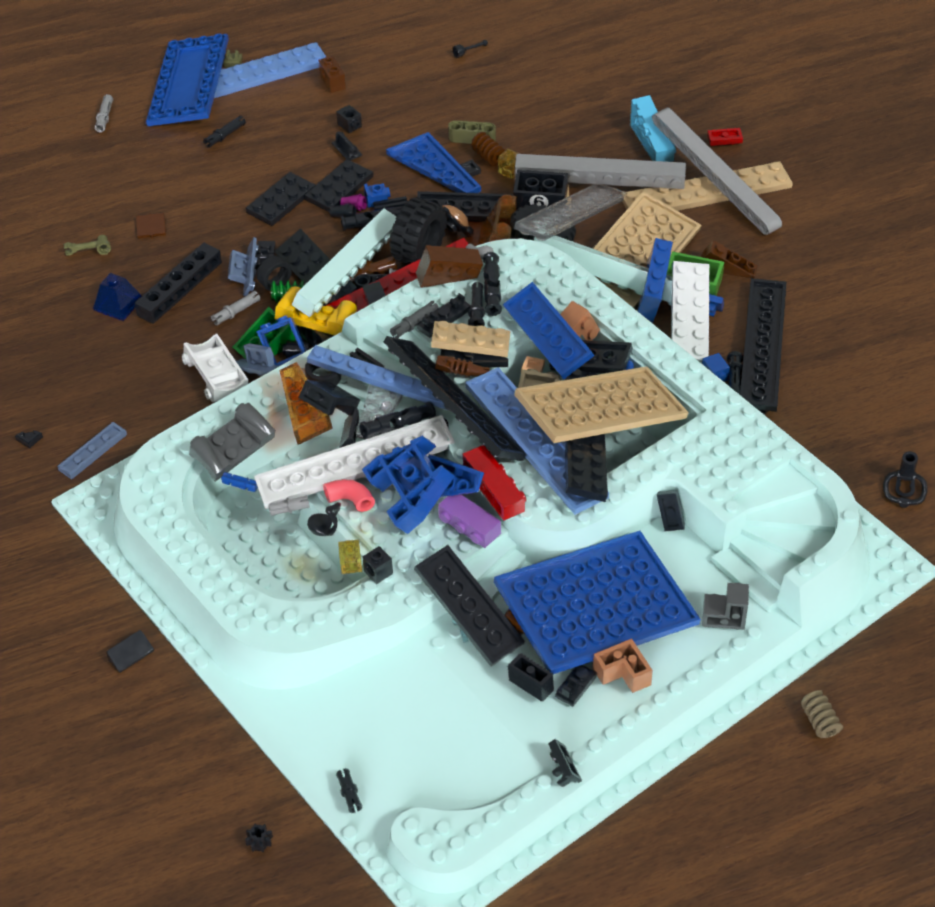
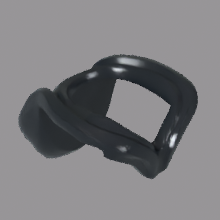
M337 502L334 505L327 506L325 509L327 514L317 513L311 515L307 521L309 530L317 536H332L337 529L338 520L336 515L340 511L341 503Z

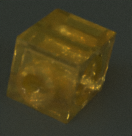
M509 148L506 149L498 157V173L512 179L515 176L516 155L519 153Z
M359 540L338 542L341 573L362 572Z

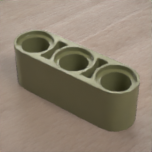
M456 120L448 124L449 140L451 142L471 144L474 136L480 132H485L486 135H489L496 141V126L493 123Z

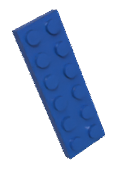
M533 282L502 304L563 379L594 357L592 351Z

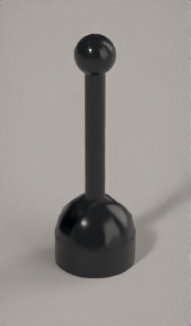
M483 40L481 43L464 47L461 44L452 47L453 55L456 58L462 57L466 50L482 45L487 46L488 41Z

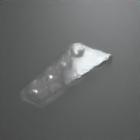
M370 384L368 395L364 402V409L357 426L356 437L364 439L359 430L360 422L373 421L376 417L393 413L404 395ZM377 433V434L371 435L369 438L378 436L379 434Z

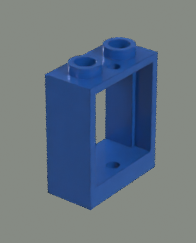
M287 315L278 318L277 323L273 325L267 323L260 326L261 330L257 331L262 346L270 347L265 334L288 324L290 325L301 353L278 363L274 357V365L281 366L307 351L293 318H288Z

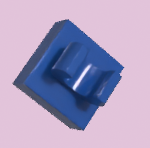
M709 294V316L714 317L716 311L722 312L724 298Z

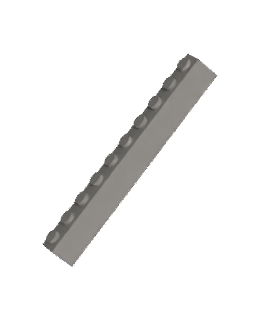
M517 154L515 179L517 170L568 173V183L684 189L686 163Z

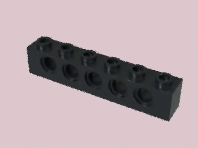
M202 243L134 303L137 316L154 324L222 263L220 250Z

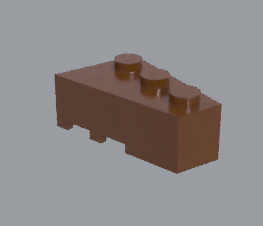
M426 245L416 275L420 288L475 279L479 276L483 262L478 249Z

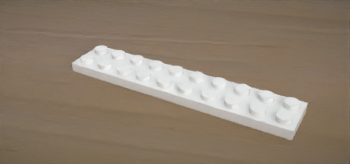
M439 415L255 475L254 478L265 509H268L271 503L323 491L324 483L341 479L357 480L366 477L362 469L381 454L387 455L391 453L392 449L398 446L402 448L410 444L411 440L422 435L436 445L427 456L448 450V446L455 443L443 416Z

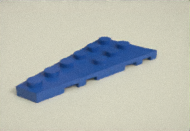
M429 132L386 149V155L457 193L481 192V186Z

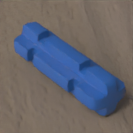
M224 472L223 476H221L223 484L230 485L231 483V486L244 490L248 488V491L256 492L258 489L255 480H249V478L235 474L232 476L228 472Z

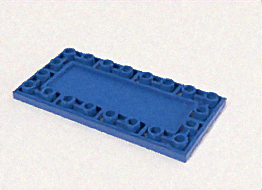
M215 34L214 36H201L199 38H186L185 40H172L168 42L146 119L147 126L209 118L229 40L228 34Z

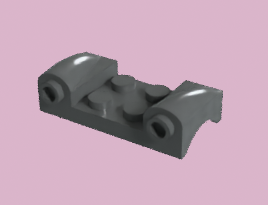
M250 403L238 405L235 409L234 419L208 438L205 435L201 437L196 436L190 442L189 455L198 460L207 469L215 482L223 476L224 472L232 470L275 437L276 430Z

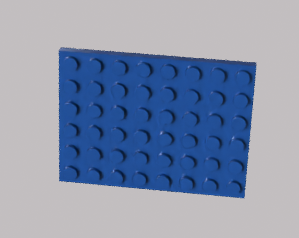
M640 530L494 577V584L546 670H549L550 673L553 672V674L591 662L595 653L629 639H632L636 646L697 626L701 621Z

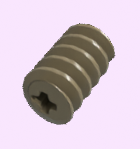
M817 690L803 697L801 706L805 709V713L810 723H812L817 736L829 738L840 733L843 730V725L839 723V718L835 716L836 712L832 709L831 703L828 702V697L824 696L821 690Z

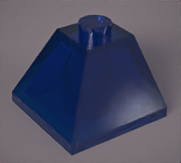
M109 273L100 284L93 309L94 311L124 321L135 309L134 303L142 295L126 278Z

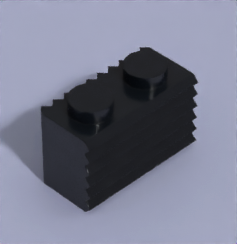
M523 653L518 654L508 664L509 681L541 702L554 691L553 672L550 673L543 666H539L533 660H529V657L526 658V655H523Z

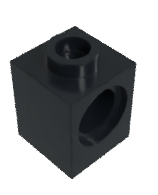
M351 105L336 111L337 124L346 132L351 133L362 127L361 114Z
M380 546L362 556L364 572L376 584L393 574L392 558Z

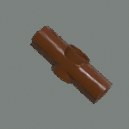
M393 256L377 262L367 260L365 266L362 269L359 268L353 278L350 277L349 280L355 285L354 279L360 274H388L389 268L398 270L396 261Z

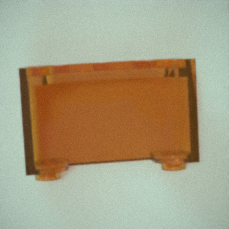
M506 194L498 199L481 227L478 245L496 240L511 239L509 223L513 212L516 211V196Z

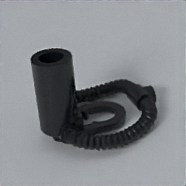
M911 451L903 454L900 469L890 472L883 481V493L886 499L899 503L901 508H907L911 504L918 505L922 503L928 492L926 480L915 472L918 456ZM896 476L895 491L900 496L899 498L890 494L888 486L890 480ZM916 478L922 485V492L918 499L913 500L908 497H911L915 492ZM901 480L911 481L909 486L911 491L909 493H902L900 491Z

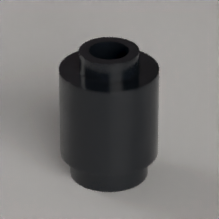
M287 340L286 344H283V355H286V358L301 353L296 340ZM303 341L306 350H310V344Z

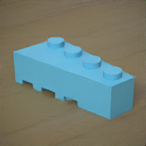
M650 95L632 99L630 126L652 161H674L676 147L655 126L652 116L658 111Z

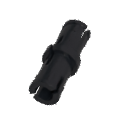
M347 768L343 769L345 777H343L341 770L336 773V777L340 783V792L346 800L350 813H356L354 809L355 804L359 812L363 806L357 794V785L352 781L350 770Z

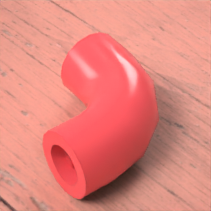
M341 479L323 484L324 493L329 503L342 499L351 500L360 512L370 510L375 504L371 492L365 485L357 481Z

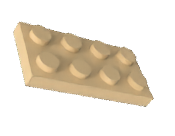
M435 321L431 348L508 357L510 331L502 328L493 329L485 326H470L464 323L454 324L447 321Z

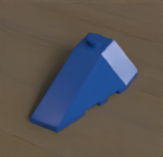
M431 454L428 455L435 469L442 465L455 476L441 497L478 493L484 472Z

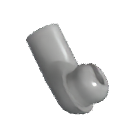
M471 243L466 246L468 249H478L481 259H483L484 254L494 252L493 248L489 246L475 247Z

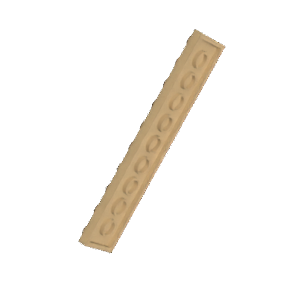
M780 161L734 170L757 195L792 188V181ZM706 176L685 180L684 189L649 187L621 193V200L626 210L643 191L677 211L729 201Z

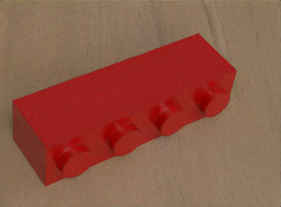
M481 445L463 453V465L484 472L479 489L503 521L525 512V494L523 491L518 490L513 478L508 477L503 465L498 464L491 451H488L484 445Z

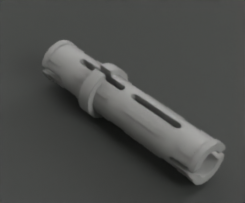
M109 94L103 96L100 111L96 116L95 130L97 132L105 131L106 124L109 121V113L113 102V97Z
M253 291L230 306H224L223 310L211 316L212 322L216 320L214 324L218 326L225 320L234 318L235 314L260 301V296L257 295L255 297L258 293Z

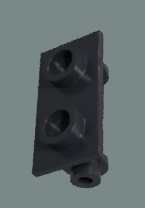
M338 131L335 134L336 141L331 143L345 159L353 160L362 156V153L349 141L343 132Z

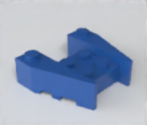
M423 435L411 440L410 444L402 448L398 446L392 449V452L387 455L381 454L362 469L370 484L382 492L392 484L395 486L402 499L386 512L393 524L407 534L424 521L455 477L453 473L442 465L437 469L434 468L427 454L436 445Z

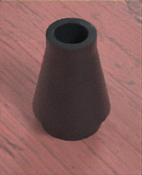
M351 203L330 208L331 217H349L356 214V206Z

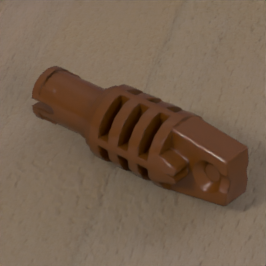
M440 355L437 356L435 368L449 374L454 373V375L460 374L459 376L461 377L465 375V378L470 376L478 377L490 370L489 367L475 365L470 360L466 362L465 359L461 361V358L455 359V357Z

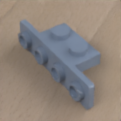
M253 237L247 248V254L232 250L230 253L227 279L244 284L243 296H247L249 291L252 292L255 286V281H253L256 274L254 267L257 262L255 255L258 251V245H256L257 238Z
M250 343L244 345L246 359L236 361L242 371L256 373L258 376H263L279 367L274 365V354L271 347Z

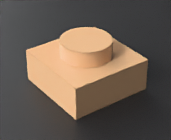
M526 356L521 372L522 369H535L542 373L545 360Z

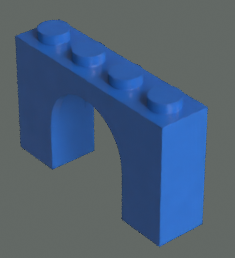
M655 238L646 264V268H649L637 308V311L652 324L662 300L673 244L671 241Z

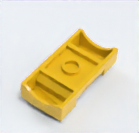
M294 286L284 294L276 305L275 319L287 315L288 318L292 317L298 326L336 335L342 332L344 320L357 312V306L351 301L344 300L336 309L330 306H322L318 313L315 312L311 317H308L292 306L297 292L301 289Z

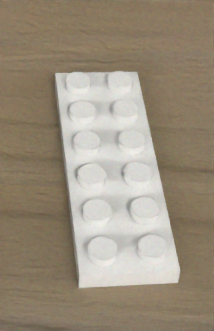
M673 261L671 339L700 363H702L703 358L709 356V264Z

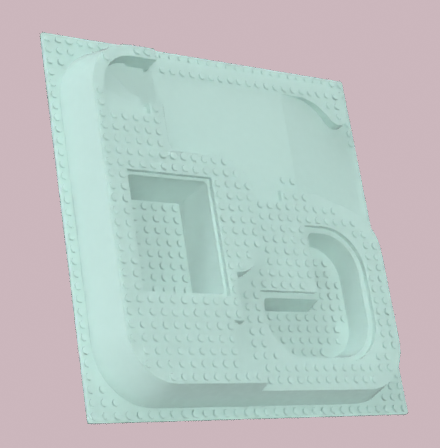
M522 238L502 239L475 246L492 247L494 253L499 256L500 277L498 280H500L501 286L500 305L502 306V311L496 316H490L485 312L483 320L485 322L484 326L487 328H502L510 331L508 357H506L508 358V367H499L509 380L518 388L521 368L526 356L545 360L542 373L554 372L559 375L557 371L550 370L549 361L502 305L533 282L559 314L564 311L571 301L587 309L600 329L592 341L632 343L633 349L629 360L633 362L634 368L647 366L688 411L686 419L605 434L607 486L609 498L606 502H600L574 515L526 458L523 461H511L507 458L498 459L495 457L498 464L503 465L508 477L513 478L518 490L523 491L526 496L525 512L503 521L480 489L478 493L461 494L501 521V534L486 548L475 544L469 537L460 534L454 527L441 521L438 504L447 496L440 497L424 521L409 534L405 533L393 524L386 512L402 499L395 486L392 484L382 492L370 484L367 477L354 481L365 485L375 500L374 506L368 511H358L354 503L347 499L329 503L323 490L307 496L310 508L292 511L291 514L286 512L271 515L269 508L265 509L258 489L256 492L248 491V488L244 490L231 486V483L230 485L223 484L221 478L215 482L207 469L198 460L189 455L190 442L196 436L201 437L205 435L208 438L234 419L235 409L238 405L250 403L276 430L275 437L230 470L228 473H231L232 476L235 474L249 478V480H255V475L338 449L344 422L349 415L335 408L332 415H327L298 398L306 381L305 364L307 357L313 348L161 432L146 442L133 455L52 500L53 507L396 907L487 906L935 578V566L858 504L848 486L835 472L572 257L558 248L538 241ZM483 262L479 276L475 279L420 288L417 278L347 317L344 320L342 332L317 346L350 356L352 351L355 352V349L358 347L383 364L384 368L419 379L410 373V369L399 362V358L388 351V347L383 341L386 336L393 337L390 333L392 327L399 324L404 317L414 314L430 301H435L434 304L437 303L440 308L450 302L451 298H456L458 293L465 297V301L471 305L472 284L476 282V288H478V282H480L484 287L483 267L485 263ZM483 288V300H482V304H483V305H482V307H483L484 310H485V306L487 305V303L485 302V298H484V288ZM468 312L453 323L468 325V320L470 319ZM417 325L414 327V330L406 332L399 337V339L413 341L435 364L437 356H441V349L431 348L432 337L429 338L419 331ZM490 367V370H489V371H491V370H493V369H495V368H498V367ZM318 368L312 373L316 376H328L333 371ZM444 372L495 423L466 389L465 382L476 377L470 376L465 378V375L461 377L459 376L460 374L454 375V373ZM342 374L341 380L337 385L361 399L357 407L360 422L373 421L379 416L400 412L413 406L420 407L425 405V402ZM434 406L436 416L442 415L448 421L449 431L455 443L450 444L448 450L433 455L463 465V453L482 444L476 435L467 430V426L455 418L456 415L452 411ZM358 428L356 442L366 440ZM377 433V434L371 435L369 438H372V437H375V436H378V435H381V434H378V433ZM678 490L685 522L684 530L664 531L657 500L658 491ZM337 502L341 503L340 511L336 515L338 525L335 533L332 536L314 535L307 526L308 518L317 513L327 514L325 512L327 506L334 505ZM640 530L701 621L697 626L637 646L653 670L651 686L632 693L622 677L603 685L597 676L574 707L555 697L558 688L574 669L571 668L553 674L554 691L541 702L509 681L508 678L509 670L507 666L520 653H523V655H526V658L529 657V660H533V662L545 668L526 635H521L525 640L522 646L491 667L414 568L417 564L446 545H449L505 615L509 607L494 584V577ZM380 546L392 558L393 574L376 584L364 572L362 556ZM727 583L749 584L745 630L703 627L704 595H726ZM593 661L583 664L593 670ZM553 739L566 746L582 779L580 783L570 782L564 787L557 784V781L562 778L563 774L559 777L552 774V771L559 766V763L556 764L550 756L551 749L548 743ZM344 768L350 770L352 781L357 785V794L363 806L358 812L354 804L356 813L349 812L346 800L340 792L341 786L336 773L341 770L343 777H345Z

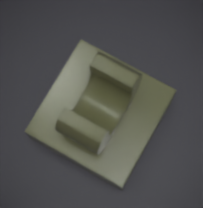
M227 50L224 68L240 65L243 60L242 54H239L238 50L235 53H230V50Z

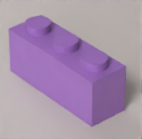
M463 495L447 496L438 504L441 521L454 527L460 534L469 537L475 544L486 548L501 534V521Z

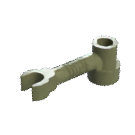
M99 235L97 241L79 244L67 242L63 244L64 249L71 248L65 250V255L68 256L89 248H97L98 253L106 255L111 251L110 242L105 235Z

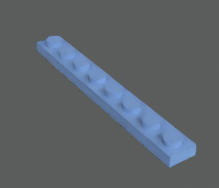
M317 345L314 346L307 357V363L425 403L432 402L433 406L448 410L444 407V403L432 395L433 392L421 384L422 381Z

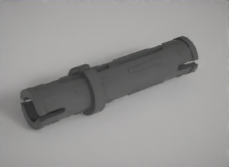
M430 301L411 316L404 317L399 324L390 329L391 335L399 338L404 333L414 330V327L422 321L423 317H428L430 312H434L439 308L438 304H434L435 301Z

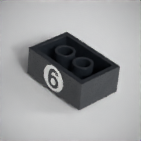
M517 170L513 191V208L537 204V206L546 205V207H553L557 211H565L568 173Z

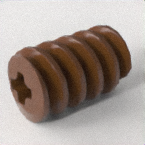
M480 132L474 136L471 143L472 149L490 165L496 166L505 160L507 151L489 135H486L485 132Z

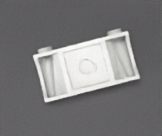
M218 334L213 335L202 344L184 343L182 361L189 367L195 365L206 382L204 393L208 400L216 402L248 384V378Z

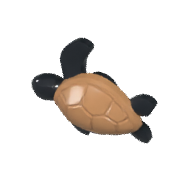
M443 205L442 207L447 217L446 227L453 233L458 231L467 237H472L474 230L469 226L466 215L455 206Z

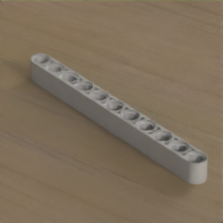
M667 107L653 114L652 120L655 126L764 235H768L782 227L780 217L670 108Z

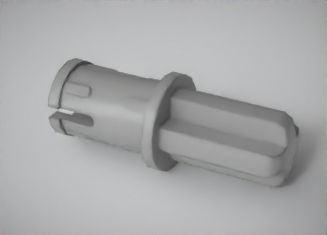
M307 495L294 499L287 498L285 501L269 504L271 515L286 512L291 514L292 511L310 508Z

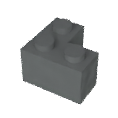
M727 583L726 595L705 594L702 626L745 630L749 584Z

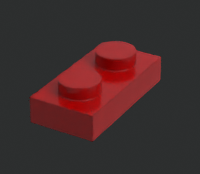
M740 128L707 131L710 146L743 143Z

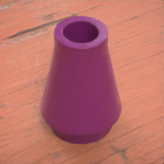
M362 194L342 197L341 205L351 203L356 206V210L362 211V209L365 210L367 207V198Z

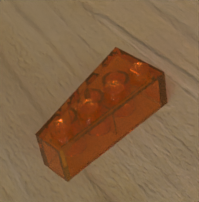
M295 362L280 369L297 445L333 429L329 415L298 398L305 381L308 380L298 363Z

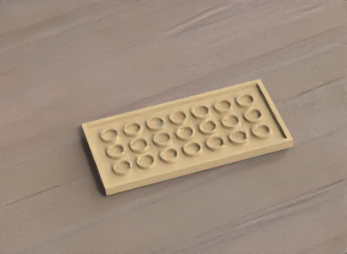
M643 191L593 249L646 267L655 238L673 242L671 254L672 251L681 253L698 233L701 224ZM601 281L634 309L639 304L641 295L636 294L633 289H622L616 283Z
M647 366L516 388L514 393L515 397L553 443L686 419L688 416V411Z

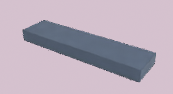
M112 422L57 466L58 470L72 480L127 435L126 430Z

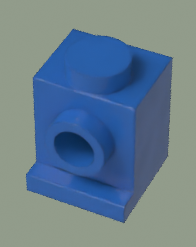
M384 183L371 186L364 184L368 208L373 207V202L387 200L390 197L389 187H385Z

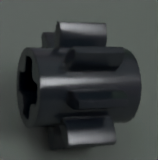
M254 824L250 830H246L247 837L245 838L246 846L251 845L252 852L255 850L264 852L267 846H272V830L267 831L266 824L263 826Z

